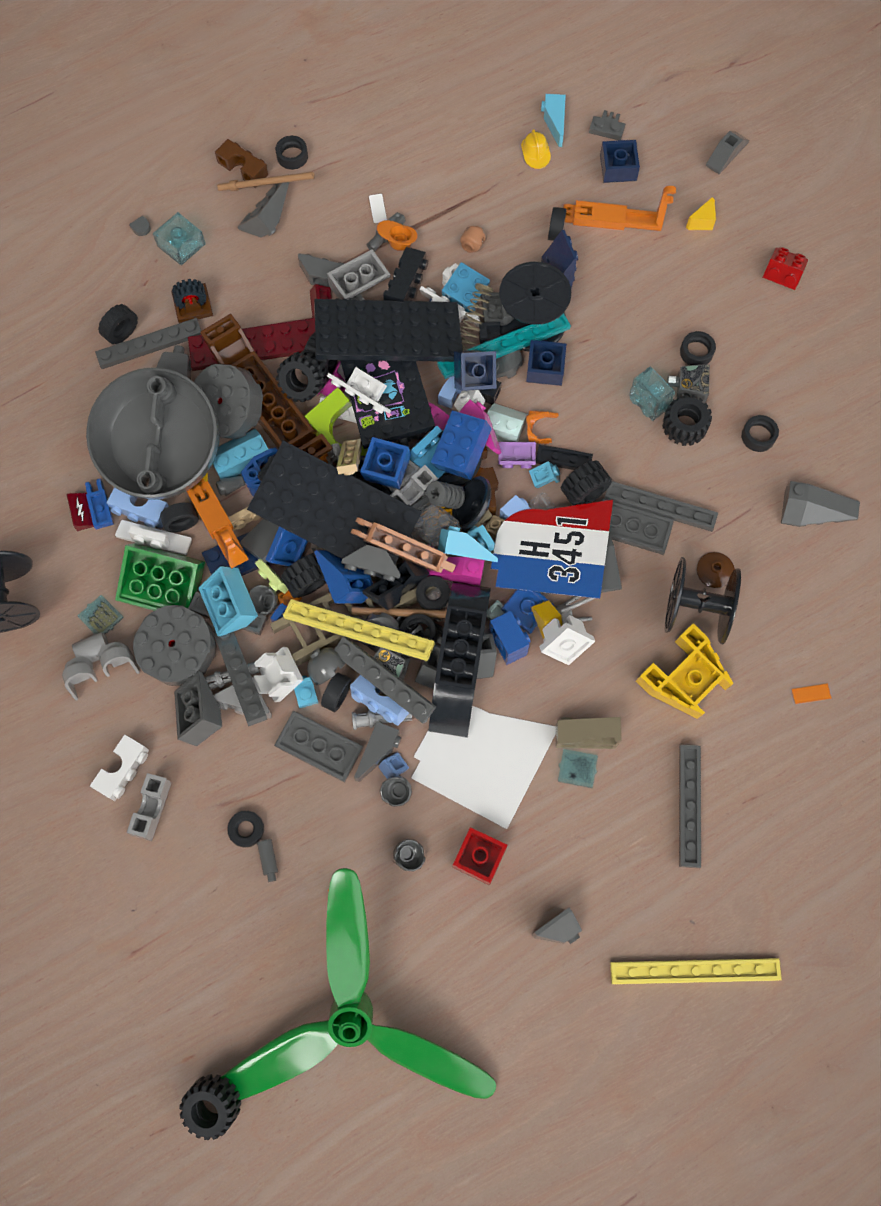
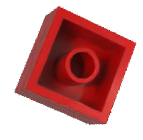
M470 827L452 868L490 886L508 845Z

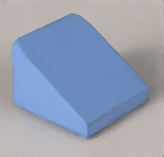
M397 752L384 759L380 763L379 769L388 779L391 776L401 775L409 769V766Z

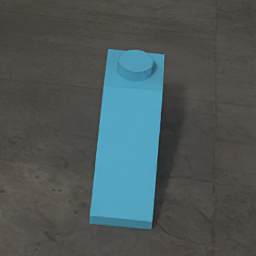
M546 94L545 101H542L541 112H544V120L557 145L562 147L566 95Z
M449 526L448 530L441 529L438 544L439 551L446 554L498 562L496 556L470 535L460 532V528Z

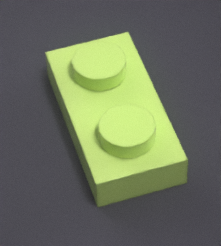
M261 560L255 563L259 568L258 573L265 580L267 578L270 580L268 584L275 591L279 589L284 594L288 591L283 580L267 563H263Z

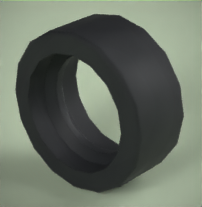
M291 135L285 136L277 142L275 147L278 163L282 167L294 170L304 166L308 159L306 143L302 138ZM294 147L302 151L298 156L292 158L282 155L288 148Z
M553 207L548 240L554 241L563 230L566 208Z
M691 332L685 336L682 342L680 356L687 365H707L711 362L716 351V343L705 332ZM699 342L707 347L708 353L705 356H695L689 352L687 347L690 343Z
M753 416L746 422L741 438L745 446L750 450L764 452L773 447L779 436V428L777 423L768 416ZM762 426L770 432V439L765 442L755 440L750 435L751 427Z
M188 502L170 505L160 513L163 528L168 532L188 530L195 526L199 520L195 506Z
M410 615L401 624L400 631L408 633L409 629L415 624H426L430 629L428 639L433 640L436 644L438 639L437 627L427 615Z
M337 672L325 689L321 706L336 712L348 694L352 682L351 678Z

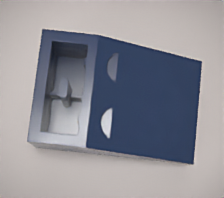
M564 229L542 255L541 262L559 269L567 277L572 289L573 281H575L574 274L577 270L578 254L576 250H573L571 237L567 236Z

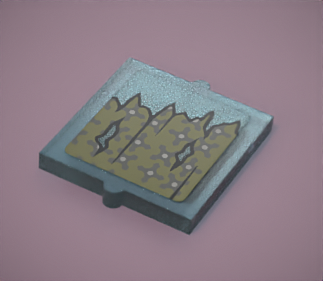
M102 595L91 604H87L88 607L78 615L79 619L93 633L103 632L104 635L113 630L114 626L124 618Z

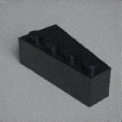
M409 247L405 248L399 260V268H395L393 280L390 279L388 283V291L385 290L383 293L384 300L404 302L412 301V299L416 298L417 286L421 284L423 279L422 272L428 266L426 252Z

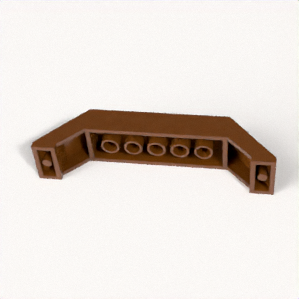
M231 313L200 332L218 364L244 368L253 374L252 377L260 385L263 394L261 417L258 422L278 449L282 441H285L316 458H320L333 449L324 435L316 432L292 400L287 398V394L281 392L282 388L278 387L277 380L255 353L241 326Z

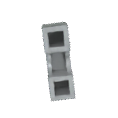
M424 465L401 490H396L390 496L412 506L426 494L427 486L431 482L437 481L438 478Z
M147 773L140 792L143 796L140 809L137 813H133L126 833L152 841L172 782L167 778Z

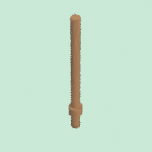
M314 172L245 181L231 180L229 183L218 184L217 188L218 191H238L239 188L314 179L315 175Z
M352 607L351 610L352 615H370L371 613L381 615V613H386L390 616L409 617L413 614H425L430 618H446L447 608L445 610L391 608L387 611L384 608Z

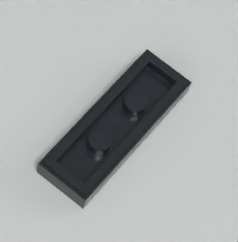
M539 444L536 464H544L549 461L558 468L575 470L581 465L591 462L593 454Z

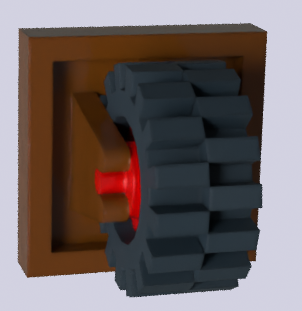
M184 279L182 283L178 281L177 285L173 286L171 292L179 323L194 318L198 320L213 316L206 283L201 284V281L197 282L196 279H193V281L191 279L185 281Z

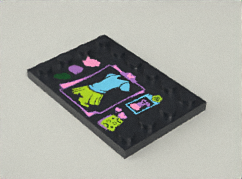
M340 360L346 383L357 367L387 385L378 402L390 409V414L385 411L381 414L373 409V404L369 403L366 405L358 400L360 396L349 394L364 449L369 448L372 437L392 442L432 431L435 428L416 361Z

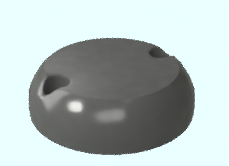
M143 368L118 377L100 393L88 417L86 439L92 462L100 475L108 483L125 494L137 498L160 500L178 496L194 487L204 478L218 452L220 429L211 401L197 384L186 376L169 369Z

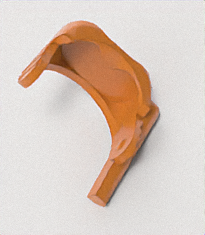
M530 410L529 415L526 416L529 442H536L538 444L552 443L551 438L538 439L532 433V428L539 419L546 417L557 418L559 416L558 413Z

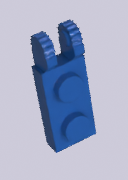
M101 478L96 480L99 491L93 492L91 483H85L86 497L93 526L96 530L114 525L110 508L107 505V494Z

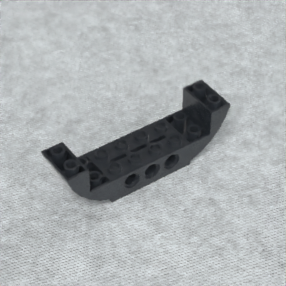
M457 582L452 583L432 703L436 708L430 716L428 732L468 738L491 592L489 587Z

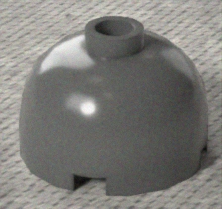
M317 648L309 655L311 659L308 662L307 671L316 685H321L336 674L337 668L341 669L345 662L341 660L333 648H324L322 650Z

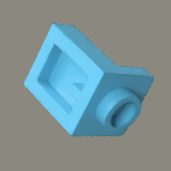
M549 461L529 470L533 484L537 489L552 481L560 482L558 467Z
M483 525L479 527L474 526L468 530L467 534L473 539H477V542L489 552L494 550L495 543Z
M302 676L303 681L294 688L299 708L318 704L312 679Z

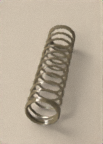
M476 283L474 286L480 292H472L473 296H475L478 299H470V302L476 306H468V309L473 313H465V315L471 320H463L464 324H466L469 327H461V330L467 334L461 333V335L478 338L476 335H473L465 331L463 328L480 331V329L475 328L465 322L469 321L482 324V322L471 318L467 314L485 317L484 315L479 314L469 308L474 307L487 310L486 308L479 306L472 301L476 300L489 303V301H486L474 294L479 293L492 296L488 293H493V288L480 283ZM461 336V338L465 340L462 341L463 343L475 345L474 342H471ZM462 345L463 350H468V349H469V348H467V347H465V346Z

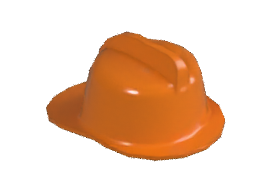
M390 220L381 221L377 225L378 234L388 240L390 246L397 251H403L406 247L410 248L411 244L417 240L418 234L411 227Z

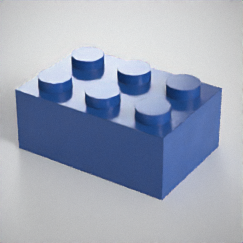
M452 410L431 463L438 470L471 480L492 430L491 426L486 420Z

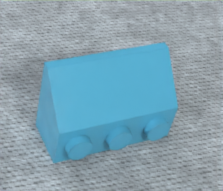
M256 429L247 432V435L240 439H233L218 447V452L212 465L219 478L240 475L241 471L254 456L268 450L262 436Z
M220 566L199 587L217 636H223L247 627L258 617L238 568L231 569V567Z

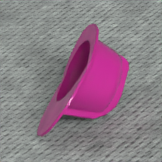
M339 361L336 367L334 368L332 375L340 378L345 382L343 377L337 371L340 365ZM331 378L328 379L318 395L321 393L327 397L337 388V386L331 383ZM341 386L339 389L344 393L346 388Z

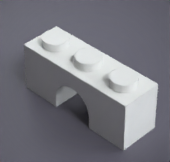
M124 735L113 751L122 759L121 768L115 773H108L101 769L90 787L116 801L117 798L119 799L123 795L124 787L128 781H132L135 777L138 766L146 761L149 750Z

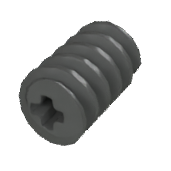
M433 481L426 488L427 497L433 505L458 509L464 503L465 492L462 486Z

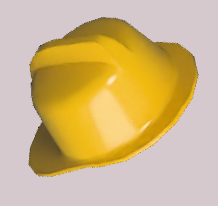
M532 129L531 133L522 141L521 148L526 164L534 169H541L550 162V150L545 136Z

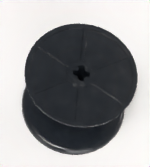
M526 262L515 266L506 273L500 284L499 296L502 306L514 319L509 324L500 326L501 336L531 324H546L556 320L563 313L565 315V311L571 301L572 292L567 277L559 269L543 262ZM564 332L542 341L558 342ZM530 345L519 350L529 352Z
M0 551V633L27 627L36 622L40 617V611L37 607L24 602L7 600L9 589L6 588L5 583L21 578L33 567L32 559L23 553Z
M681 557L669 594L665 617V633L672 630L679 606L697 609L699 613L707 611L719 614L717 638L718 642L723 645L730 634L737 610L741 587V570L736 568L731 573L724 595L707 592L705 588L703 590L684 587L686 559ZM698 594L709 595V596L703 599V598H699V597H698Z

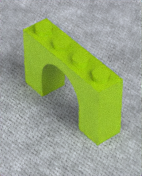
M337 387L307 413L305 417L314 430L316 429L318 433H322L330 445L338 443L333 436V425L337 418L352 406V403ZM362 446V456H366L368 448L364 449ZM359 463V469L362 468L363 463Z

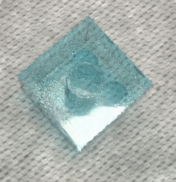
M179 212L153 233L157 246L179 265H183L206 244L202 231Z
M650 366L634 378L629 397L633 404L641 408L646 417L654 421L666 412L675 391Z

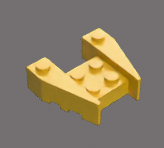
M693 623L675 641L689 656L669 676L653 663L636 682L650 696L698 719L705 712L697 704L717 684L726 690L734 683L728 672L721 665L720 658L711 647L709 638Z

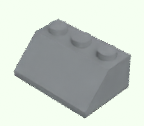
M373 250L327 273L328 283L337 298L347 300L391 277Z

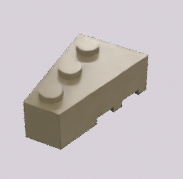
M564 717L556 723V748L616 749L622 741L621 717L581 719Z

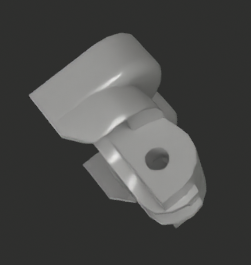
M100 632L72 644L76 658L66 663L62 677L66 689L75 700H78L75 684L90 677L94 682L98 681L93 670V662L100 660L103 672L107 677L110 676L107 668L108 664H112L115 668L130 662L137 674L140 671L129 647L121 642L108 644L106 636L103 632Z

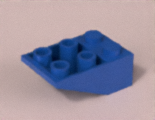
M316 550L314 552L334 603H363L368 599L363 594V590L373 585L370 575L364 574V570L359 568L356 571L345 569V565L341 563L342 559L326 550Z

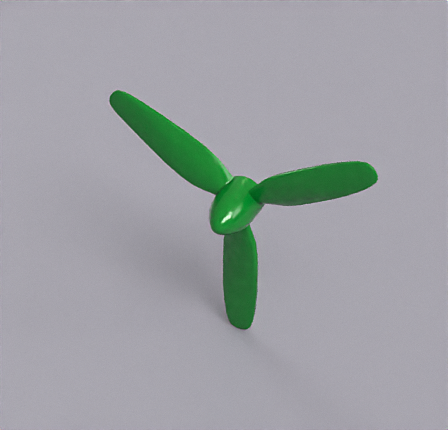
M348 868L336 870L332 875L329 885L326 918L327 972L334 997L329 1020L307 1023L288 1030L242 1060L222 1075L221 1079L225 1077L229 1079L228 1083H233L236 1086L234 1090L239 1091L240 1096L238 1099L243 1100L311 1069L324 1060L338 1044L344 1047H356L368 1040L374 1048L391 1061L441 1086L474 1098L487 1099L491 1097L496 1090V1082L486 1071L474 1063L414 1033L399 1028L372 1024L373 1005L367 993L364 992L369 979L370 952L361 884L354 870Z

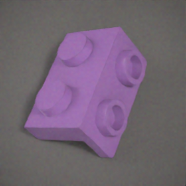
M499 442L501 453L498 455V464L502 465V468H513V465H521V468H532V465H536V442Z

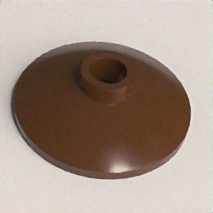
M711 552L702 556L696 568L701 582L711 588L727 586L730 575L735 570L730 558L718 552ZM714 566H719L720 570H716Z

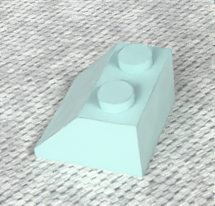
M494 403L487 414L490 417L497 440L501 442H518L528 414Z

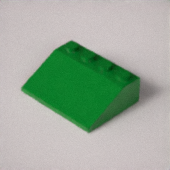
M137 543L125 545L115 600L153 611L170 605H179L188 609L195 592H198L205 561Z

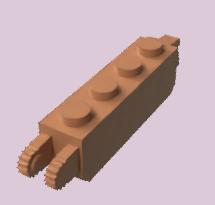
M357 517L356 522L368 527V531L364 534L357 529H352L351 533L363 538V541L434 572L441 573L443 569L449 572L454 571L456 565L446 561L448 556L445 553L378 523H370Z

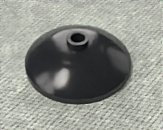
M481 476L475 477L466 483L463 487L465 492L463 505L458 509H452V523L454 527H458L460 530H467L475 526L484 517L489 508L491 486L489 481Z

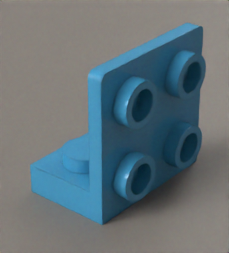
M461 262L442 289V295L447 297L450 302H458L465 309V312L471 313L472 311L468 309V306L475 305L470 302V299H478L473 296L472 292H480L474 287L475 284L480 283L488 286L490 280ZM474 293L478 297H481L482 295L479 293Z
M436 426L410 451V460L419 468L426 465L439 479L445 472L438 470L431 463L440 441L439 435L442 432Z

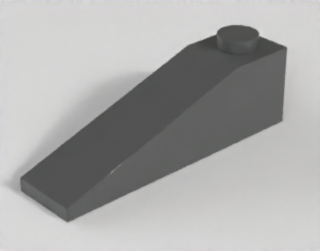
M289 182L274 184L266 193V197L255 205L257 208L252 213H248L237 228L260 238L267 234L268 236L272 235L280 221Z
M790 481L784 492L781 524L803 527L809 524L820 525L826 522L837 523L858 520L860 502L810 484Z

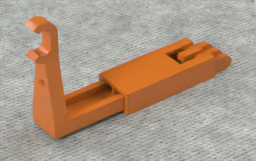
M664 187L657 212L627 209L626 205L576 200L575 205H563V208L567 209L565 222L573 223V225L616 230H624L627 227L661 231L667 204L673 203V196H667V194H675L676 187Z
M202 479L200 481L201 484H196L187 493L210 536L217 541L232 569L249 559L235 536L232 523L209 482H205ZM204 494H206L207 497H208V499H206V500L200 502V500H199L198 497H201V499L203 500V499L206 498L205 495H204Z

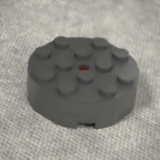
M214 364L204 369L197 376L194 383L205 392L215 409L219 422L220 438L240 439L247 435L246 432L252 426L255 427L261 417L263 401L261 387L255 382L252 377L253 374L244 368Z
M170 605L156 609L144 618L134 636L133 651L136 662L142 671L169 686H181L198 671L204 675L216 653L213 630L204 618L183 606Z

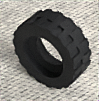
M125 304L115 305L101 318L98 327L99 334L112 345L122 343L136 329L138 317Z

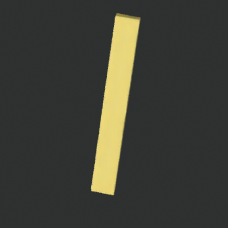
M293 599L290 600L283 614L285 619L425 661H428L435 646L433 640Z
M779 958L610 962L611 984L782 980Z

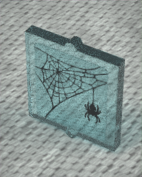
M563 749L562 760L558 765L560 767L558 782L593 788L594 777L597 774L596 764L598 756Z

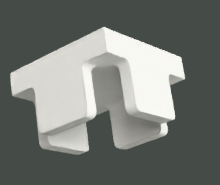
M571 615L567 617L568 623L560 626L559 620L556 618L543 628L544 643L539 646L542 653L567 665H570L595 642L594 636L586 632L583 622Z
M282 647L276 653H264L254 663L255 667H261L259 669L261 675L252 677L258 693L269 694V697H272L274 702H280L303 681L288 647Z

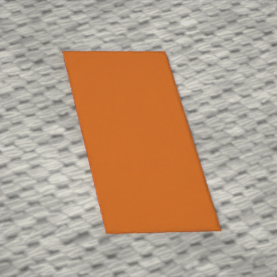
M828 683L792 689L795 704L832 699Z

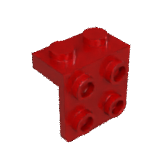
M784 247L775 248L762 278L795 290L808 259L802 254L791 253Z

